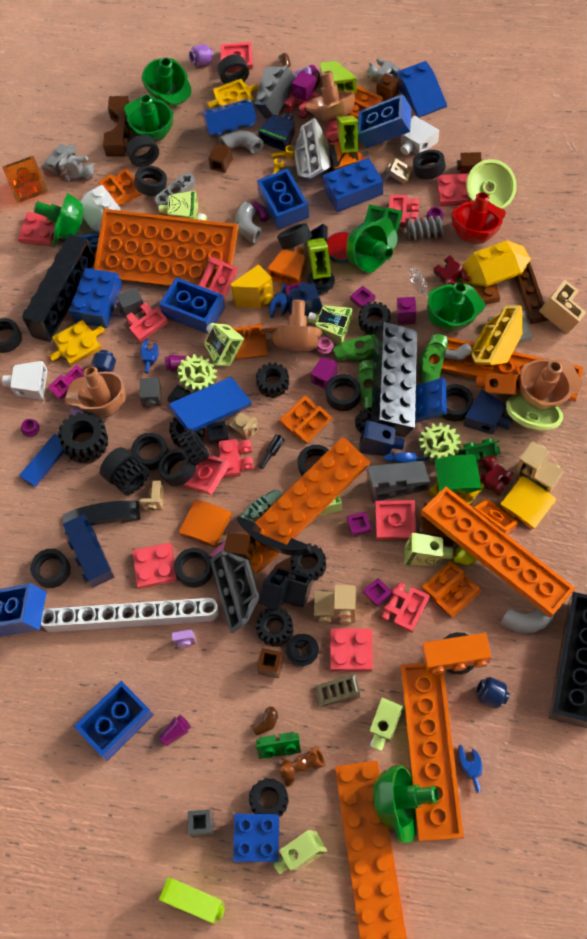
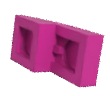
M76 365L64 377L60 375L48 388L61 400L66 397L72 381L84 377V371Z

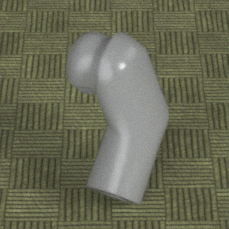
M465 343L456 351L446 349L445 358L462 361L470 355L472 351L471 346Z

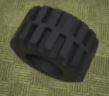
M84 411L83 414L76 412L74 416L72 414L69 415L68 420H63L64 425L59 426L58 437L62 449L69 459H74L78 463L80 460L83 463H87V460L93 462L95 461L94 458L97 457L99 459L102 456L101 452L105 453L106 446H108V434L100 417H96L94 413L89 415L88 412ZM88 432L93 434L85 442L74 441L81 433Z

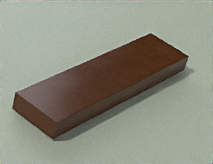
M529 262L522 274L515 276L530 324L548 321V318L539 312L544 305V301L531 263Z

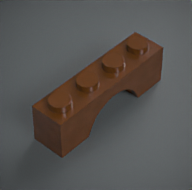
M109 96V115L111 120L116 121L118 124L112 130L104 133L103 148L106 157L125 156L130 128L124 106L130 103L128 96Z

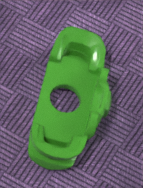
M370 334L334 346L336 359L341 362L350 359L352 363L373 358L375 335ZM357 342H362L365 344V346L360 349L356 348L354 345Z
M433 335L419 356V372H421L420 380L422 383L440 378L448 342L447 337L444 335ZM437 355L440 361L437 364H431L429 362L430 356Z
M364 360L358 365L361 399L364 408L371 410L372 387L365 388L363 384L367 380L373 381V361Z

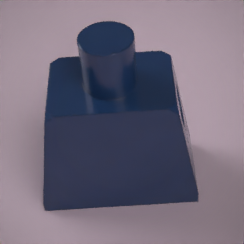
M481 389L465 417L464 426L488 434H494L498 426L509 430L513 420L504 416L506 404Z
M366 420L360 437L358 451L363 454L385 456L390 454L392 448L403 450L405 439L395 437L396 429L394 427Z

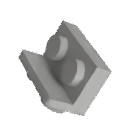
M60 143L41 165L42 169L59 177L64 172L59 168L61 159L73 155L77 156L74 144L70 143L68 146Z

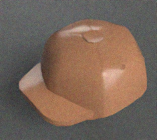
M325 71L321 73L322 95L309 100L305 105L306 110L310 111L315 118L323 121L336 120L339 116L348 115L354 107V92H338L337 84H334L333 72Z
M304 300L291 301L292 311L288 318V325L267 324L261 328V332L272 334V340L277 347L291 352H304L317 348L319 338L322 336V329L306 326L307 316H304L306 302Z
M542 358L528 362L522 367L518 380L521 397L538 410H547L562 405L582 387V381L574 366L564 359L551 360L549 358Z
M88 367L83 372L84 377L75 379L69 385L65 398L67 406L80 408L83 412H88L89 415L94 413L96 417L112 416L124 404L126 389L118 373L97 372L96 367Z

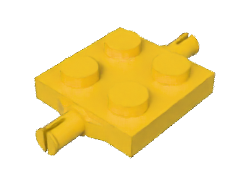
M242 79L235 80L212 89L216 99L207 102V105L211 109L245 99L251 100L254 104L251 93L257 91L259 86L256 83L248 87Z
M81 320L52 337L58 351L49 355L50 359L54 362L56 359L63 357L70 366L84 360L102 349L96 336L105 332L104 328L101 325L92 330Z

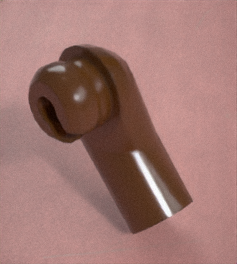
M286 53L280 54L278 60L280 59L282 63L280 66L290 67L289 55Z
M270 706L265 709L263 722L252 725L256 736L275 727L278 712L274 707Z

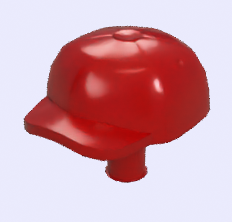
M483 192L477 193L474 201L465 202L453 210L452 225L461 240L483 244L496 235L502 225L506 211L489 202L490 197L488 194Z

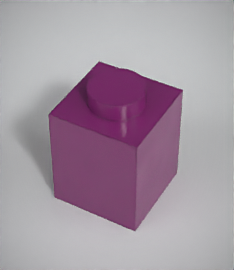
M303 71L292 83L293 96L305 101L316 90V76Z
M415 297L397 298L398 325L416 324Z
M321 357L311 372V383L326 389L328 381L338 374V364L331 359Z

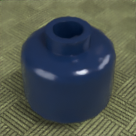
M100 350L94 353L90 367H96L97 372H113L116 359L111 352Z
M487 677L484 680L481 679L476 688L479 702L492 708H499L502 704H506L510 694L507 692L506 683L495 678Z

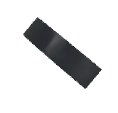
M138 501L97 503L63 514V523L85 514L91 526L119 520L122 523L141 520Z
M240 516L237 518L242 528L255 541L272 551L293 556L310 555L313 552L308 544L290 538L286 545L260 534L261 528L256 523Z

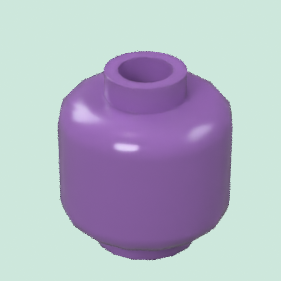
M194 45L189 51V59L195 66H206L211 63L213 51L208 45Z

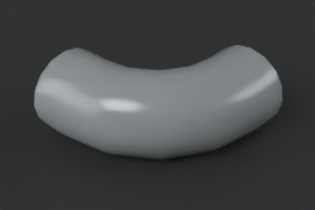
M244 130L231 131L219 137L221 145L231 147V149L236 147L247 148L253 154L261 151L264 146L261 138L252 132Z
M243 202L236 212L235 224L239 226L238 232L240 235L255 244L261 236L262 229L252 222V218L256 213L255 208L250 203Z
M537 607L530 613H520L510 608L502 619L500 626L517 634H533L545 629L555 619L557 612L550 618Z

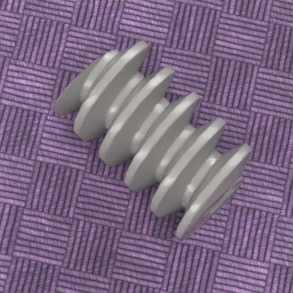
M439 215L436 216L435 221L433 216H430L428 221L426 217H423L421 222L419 218H416L415 222L411 218L408 220V241H410L411 236L416 240L417 235H420L421 240H423L424 234L427 235L428 239H430L432 233L435 238H437L438 233L442 237L444 236L443 222Z

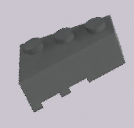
M288 66L264 68L254 103L264 118H271L275 114L278 115L292 90V83L296 77Z
M423 461L367 466V485L373 503L429 490L430 480Z

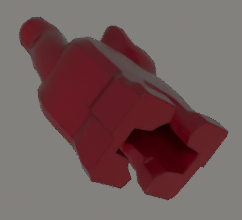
M450 255L444 259V262H446L444 269L440 265L433 268L434 274L437 277L439 276L444 285H454L457 283L455 279L462 276L464 281L469 282L471 280V277L467 275L460 263L454 261V258Z
M496 456L482 457L480 466L489 471L484 476L479 472L480 481L485 485L486 489L500 495L504 489L503 487L511 481L514 473L512 471L508 472L504 467L498 465Z

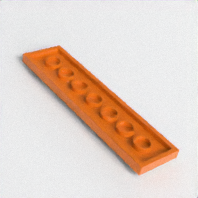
M447 337V349L456 351L465 343L469 344L472 349L475 344ZM513 351L507 363L478 365L475 364L470 353L462 361L446 359L444 357L441 372L476 379L477 376L486 377L487 373L520 375L522 367L526 363L542 358ZM431 356V364H437L440 361L439 356ZM573 365L581 379L584 367ZM578 392L570 396L568 401L576 402Z
M342 437L255 522L261 528L260 534L287 545L290 538L295 539L371 464L370 461ZM256 541L257 550L253 554L252 560H249V564L259 574L280 553L272 551Z
M445 487L422 509L420 514L548 617L551 618L576 589L449 488Z
M425 663L402 664L400 668L413 785L418 784L420 787L434 785L439 794L437 804H422L420 808H415L418 842L464 839L444 673L433 675L432 672L427 673Z
M378 760L336 766L335 772L360 939H407L389 827L382 823L374 808L373 786L380 774Z

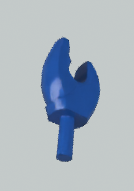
M282 284L280 293H276L270 302L269 315L271 318L274 317L277 307H281V316L287 311L288 297L284 293L285 284Z
M145 339L140 349V356L145 364V374L149 373L150 365L156 362L159 355L156 343H154L153 349L148 351V339Z
M410 452L384 456L386 461L395 463L427 461V457L416 456L415 453Z
M459 745L458 762L460 768L468 779L473 780L475 791L479 793L481 789L477 777L482 775L483 765L481 757L472 748L473 761H467L463 747Z

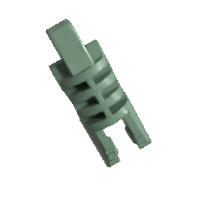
M272 490L266 495H262L251 503L239 516L252 522L257 521L284 495L282 494L283 492Z

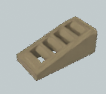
M355 674L315 686L319 707L360 698ZM348 683H351L352 692L348 691ZM339 685L343 686L344 694L340 695ZM331 687H334L336 697H332ZM323 689H326L328 699L326 700L323 697Z

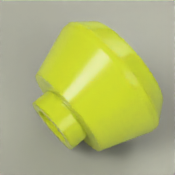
M460 545L453 554L454 562L462 565H473L477 561L475 557Z

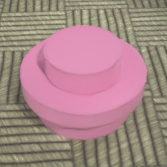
M322 337L319 339V345L316 350L320 354H329L333 351L334 343L330 338Z

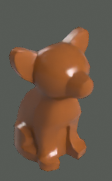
M315 746L310 748L307 753L298 756L293 762L287 759H279L277 763L280 765L279 772L286 779L285 784L289 787L294 783L296 772L307 771L312 768L315 770L325 766V759L319 747Z

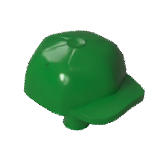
M167 57L155 59L144 68L141 77L142 83L148 93L157 100H162L176 106L190 98L192 89L188 81V75L175 59Z
M142 95L124 106L127 122L136 136L149 135L154 141L163 140L173 125L174 113L164 101L157 100L151 95Z
M68 193L62 207L54 204L50 206L39 201L35 204L34 214L47 217L48 221L56 223L50 247L54 248L58 240H66L69 234L76 236L81 227L84 213L83 205L77 198Z
M385 217L375 222H364L348 235L346 244L347 258L357 269L372 273L393 256V249L397 244L398 238L391 219Z
M455 283L454 285L447 284L431 290L428 295L426 308L430 322L437 328L451 333L468 327L476 319V316L483 312L486 305L472 286Z
M395 765L388 770L382 771L374 782V808L382 823L396 830L398 843L412 842L416 834L415 808H420L422 804H437L439 794L434 785L430 787H420L418 784L413 785L412 776L403 765Z

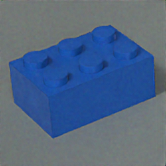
M403 94L358 111V138L365 148L410 132L411 106Z
M249 99L202 111L206 131L209 134H213V136L222 134L224 130L229 132L238 130V126H253V122L257 121L253 103Z
M366 158L323 175V189L336 211L340 212L383 195V180L371 160Z
M288 168L257 180L258 193L278 230L309 218L308 203Z
M85 268L69 310L74 323L83 320L86 325L108 327L118 300L116 295L120 294L123 286L118 273Z
M176 277L159 303V306L166 318L209 334L206 330L207 326L217 322L225 308L222 294Z
M31 583L0 589V637L40 630L47 592Z
M121 680L74 727L108 761L154 714Z

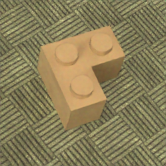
M566 280L554 290L539 310L544 317L548 318L566 334L580 322L586 311L572 301L579 291Z
M532 441L519 459L515 476L518 478L524 476L548 493H551L564 470L558 464L547 461L549 451L543 445Z
M335 585V592L315 591V621L321 624L339 622L344 625L355 622L356 585Z

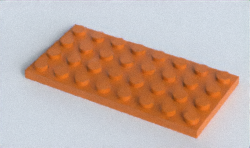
M103 209L94 269L118 273L121 281L170 287L177 277L197 285L206 271L210 257L233 265L239 226L233 223ZM215 266L211 274V277L206 285L207 288L210 287L212 280L219 268L218 266Z

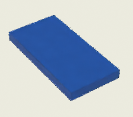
M229 377L169 403V409L185 430L191 428L195 432L251 406L252 402L234 379Z

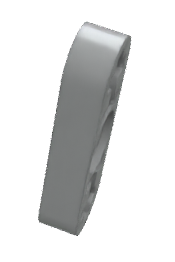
M190 173L182 174L155 197L157 207L159 208V205H168L169 196L173 194L171 191L174 189L180 190L178 193L192 190L195 187L194 176Z

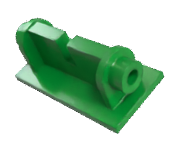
M493 438L481 440L482 444L479 445L471 442L463 444L464 448L459 449V451L464 452L462 455H475L477 460H480V452H482L484 458L493 455L497 457V454H501L499 446L496 447L495 443L500 441H493Z
M294 731L279 734L280 741H276L275 735L260 737V739L256 740L259 759H270L275 756L300 753L299 734L294 733Z

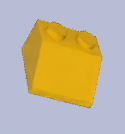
M259 264L230 284L236 307L262 308L270 304L274 297L272 277Z

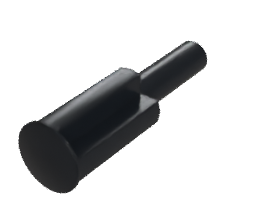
M275 434L266 448L267 453L259 465L260 469H264L271 456L276 455L285 441L282 436Z

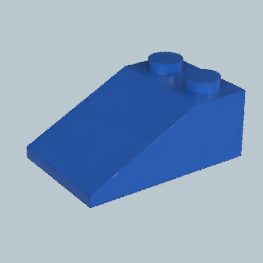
M427 61L397 71L399 90L418 118L447 107L434 71Z

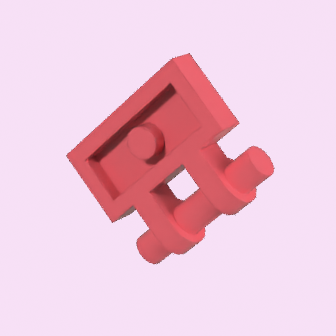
M399 582L397 587L393 588L392 597L388 604H385L381 618L388 621L390 616L394 615L396 616L394 625L413 633L430 599V595L411 587L409 593L404 592L406 585ZM399 600L404 601L401 609L396 608Z

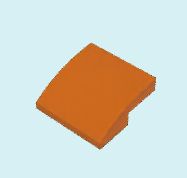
M357 85V93H354V107L349 115H353L358 119V111L381 103L383 97Z
M127 168L114 177L112 174H109L98 182V185H103L118 205L142 195L135 188V178Z
M304 395L280 418L279 422L298 439L308 444L333 418L321 406L317 407Z
M194 500L178 533L183 537L196 539L201 544L216 547L232 513L219 506Z
M452 561L422 586V589L430 595V598L451 618L456 616L481 593V589L469 580L465 572Z

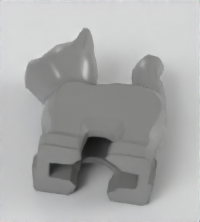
M380 58L376 59L377 64L381 66L379 69L373 63H369V68L367 69V77L369 79L380 80L385 73L397 78V71H400V68L392 62L384 61Z
M73 155L62 158L59 162L61 171L67 169L68 174H65L67 181L80 177L92 179L94 175V164L84 167L81 164L88 161L87 156Z

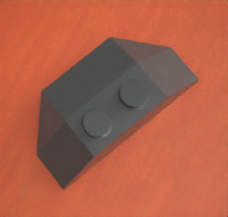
M222 550L211 558L210 562L230 633H235L247 624L257 605L259 594L249 560Z

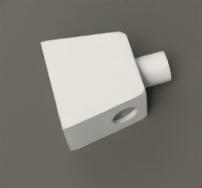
M413 116L410 132L401 135V152L404 155H408L411 151L418 154L428 150L438 142L439 129Z
M43 361L18 364L13 367L12 375H4L2 377L3 386H11L13 393L17 397L43 400L48 370Z

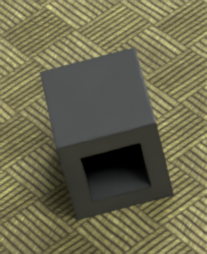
M136 287L116 295L118 299L116 305L120 313L124 312L126 316L131 312L135 315L142 311L140 306L144 303Z
M158 377L140 378L139 398L143 407L161 406V384Z
M210 809L188 811L189 836L192 838L214 836V817Z

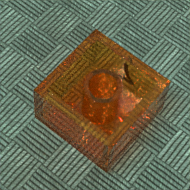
M34 156L2 167L17 203L48 192Z

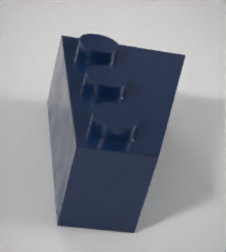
M85 514L63 523L69 537L67 539L71 550L74 549L76 553L74 558L78 566H82L84 570L81 572L86 583L89 582L92 587H95L114 578L96 533Z

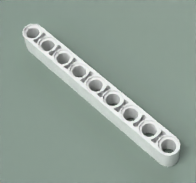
M212 598L49 608L43 610L41 626L47 632L212 622L219 617L220 612L217 603ZM214 607L211 613H205L206 608ZM188 608L194 609L191 614H184ZM167 610H174L171 615L165 616ZM153 611L150 617H144L146 612ZM128 612H133L132 617L125 618ZM113 613L112 618L105 620L106 615ZM88 615H93L91 620L85 621ZM73 616L70 622H65L67 617ZM53 617L50 623L45 624L48 618Z

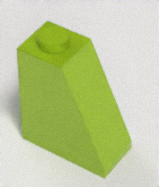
M337 61L320 63L321 73L325 71L333 72L334 84H337L338 92L351 91L357 93L355 75Z
M353 115L337 117V134L341 153L358 152V120Z
M325 239L307 240L308 257L313 279L331 277L329 251Z
M170 877L167 878L159 897L160 901L213 924H216L217 920L221 921L226 908L223 906V900Z

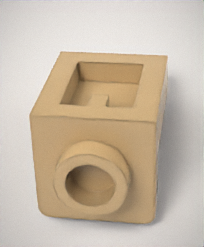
M395 159L385 167L384 172L386 174L383 179L387 180L391 176L405 184L412 172V168Z
M240 412L229 424V428L247 440L257 432L258 421L257 418L252 417L251 419Z
M153 481L152 488L149 489V498L140 499V504L144 510L154 512L163 509L164 487L161 481Z

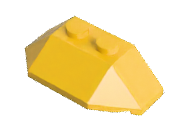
M506 240L473 252L462 265V268L471 277V280L467 282L463 280L462 276L460 278L463 284L488 287L521 275L530 262V257L524 246Z
M521 305L504 306L501 312L485 324L471 351L475 364L495 365L508 362L522 336Z

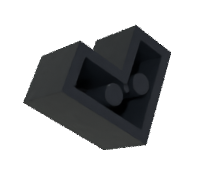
M276 565L262 584L259 604L276 610L279 609L284 601L289 602L293 606L304 607L309 599L313 577Z

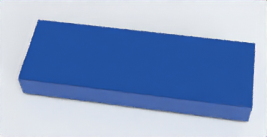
M54 433L19 475L21 479L33 487L38 485L64 453L57 434Z

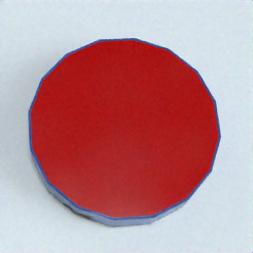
M337 232L328 237L326 243L330 260L334 262L340 261V263L350 262L346 254L347 237L350 233Z

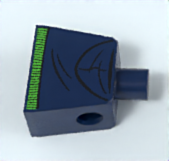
M286 113L284 117L276 114L273 115L258 130L259 138L263 140L264 144L285 151V147L291 144L295 134L293 116L290 113Z
M301 283L299 287L290 290L288 299L290 315L292 311L291 301L304 300L306 302L304 316L308 317L310 312L320 314L323 305L315 284Z

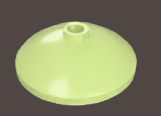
M488 159L481 161L468 174L466 189L471 201L476 199L477 193L483 192L489 195V202L503 209L511 203L516 193L517 185L514 173L505 163L499 160ZM485 186H488L490 190L487 191Z
M520 394L511 396L506 404V410L510 417L521 426L531 430H552L560 426L563 420V413L559 407L538 410L527 403Z

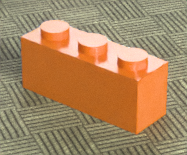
M486 633L423 642L422 645L426 672H432L433 675L442 674L445 670L449 669L462 671L468 666L482 668L487 666V663H490L492 658Z

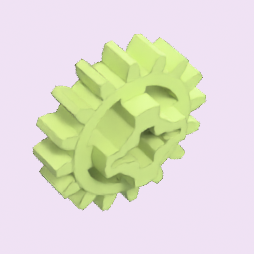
M193 354L192 359L186 356L185 361L181 360L180 366L177 369V378L180 379L179 384H185V390L191 388V393L194 390L199 391L213 385L217 378L215 376L217 370L213 369L214 363L209 364V358L203 360V355L197 358Z
M433 423L431 429L425 427V432H421L419 445H421L420 452H424L423 457L430 456V462H432L434 459L458 454L461 441H459L460 435H455V428L450 430V425L443 427L442 423L439 424V427H436Z

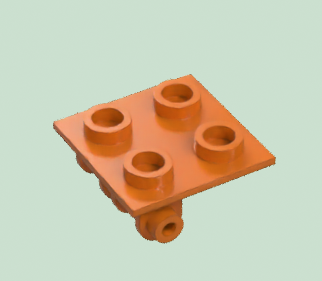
M258 323V325H248V327H244V325L242 327H232L244 338L234 360L268 356L266 336L264 332H261L263 325Z

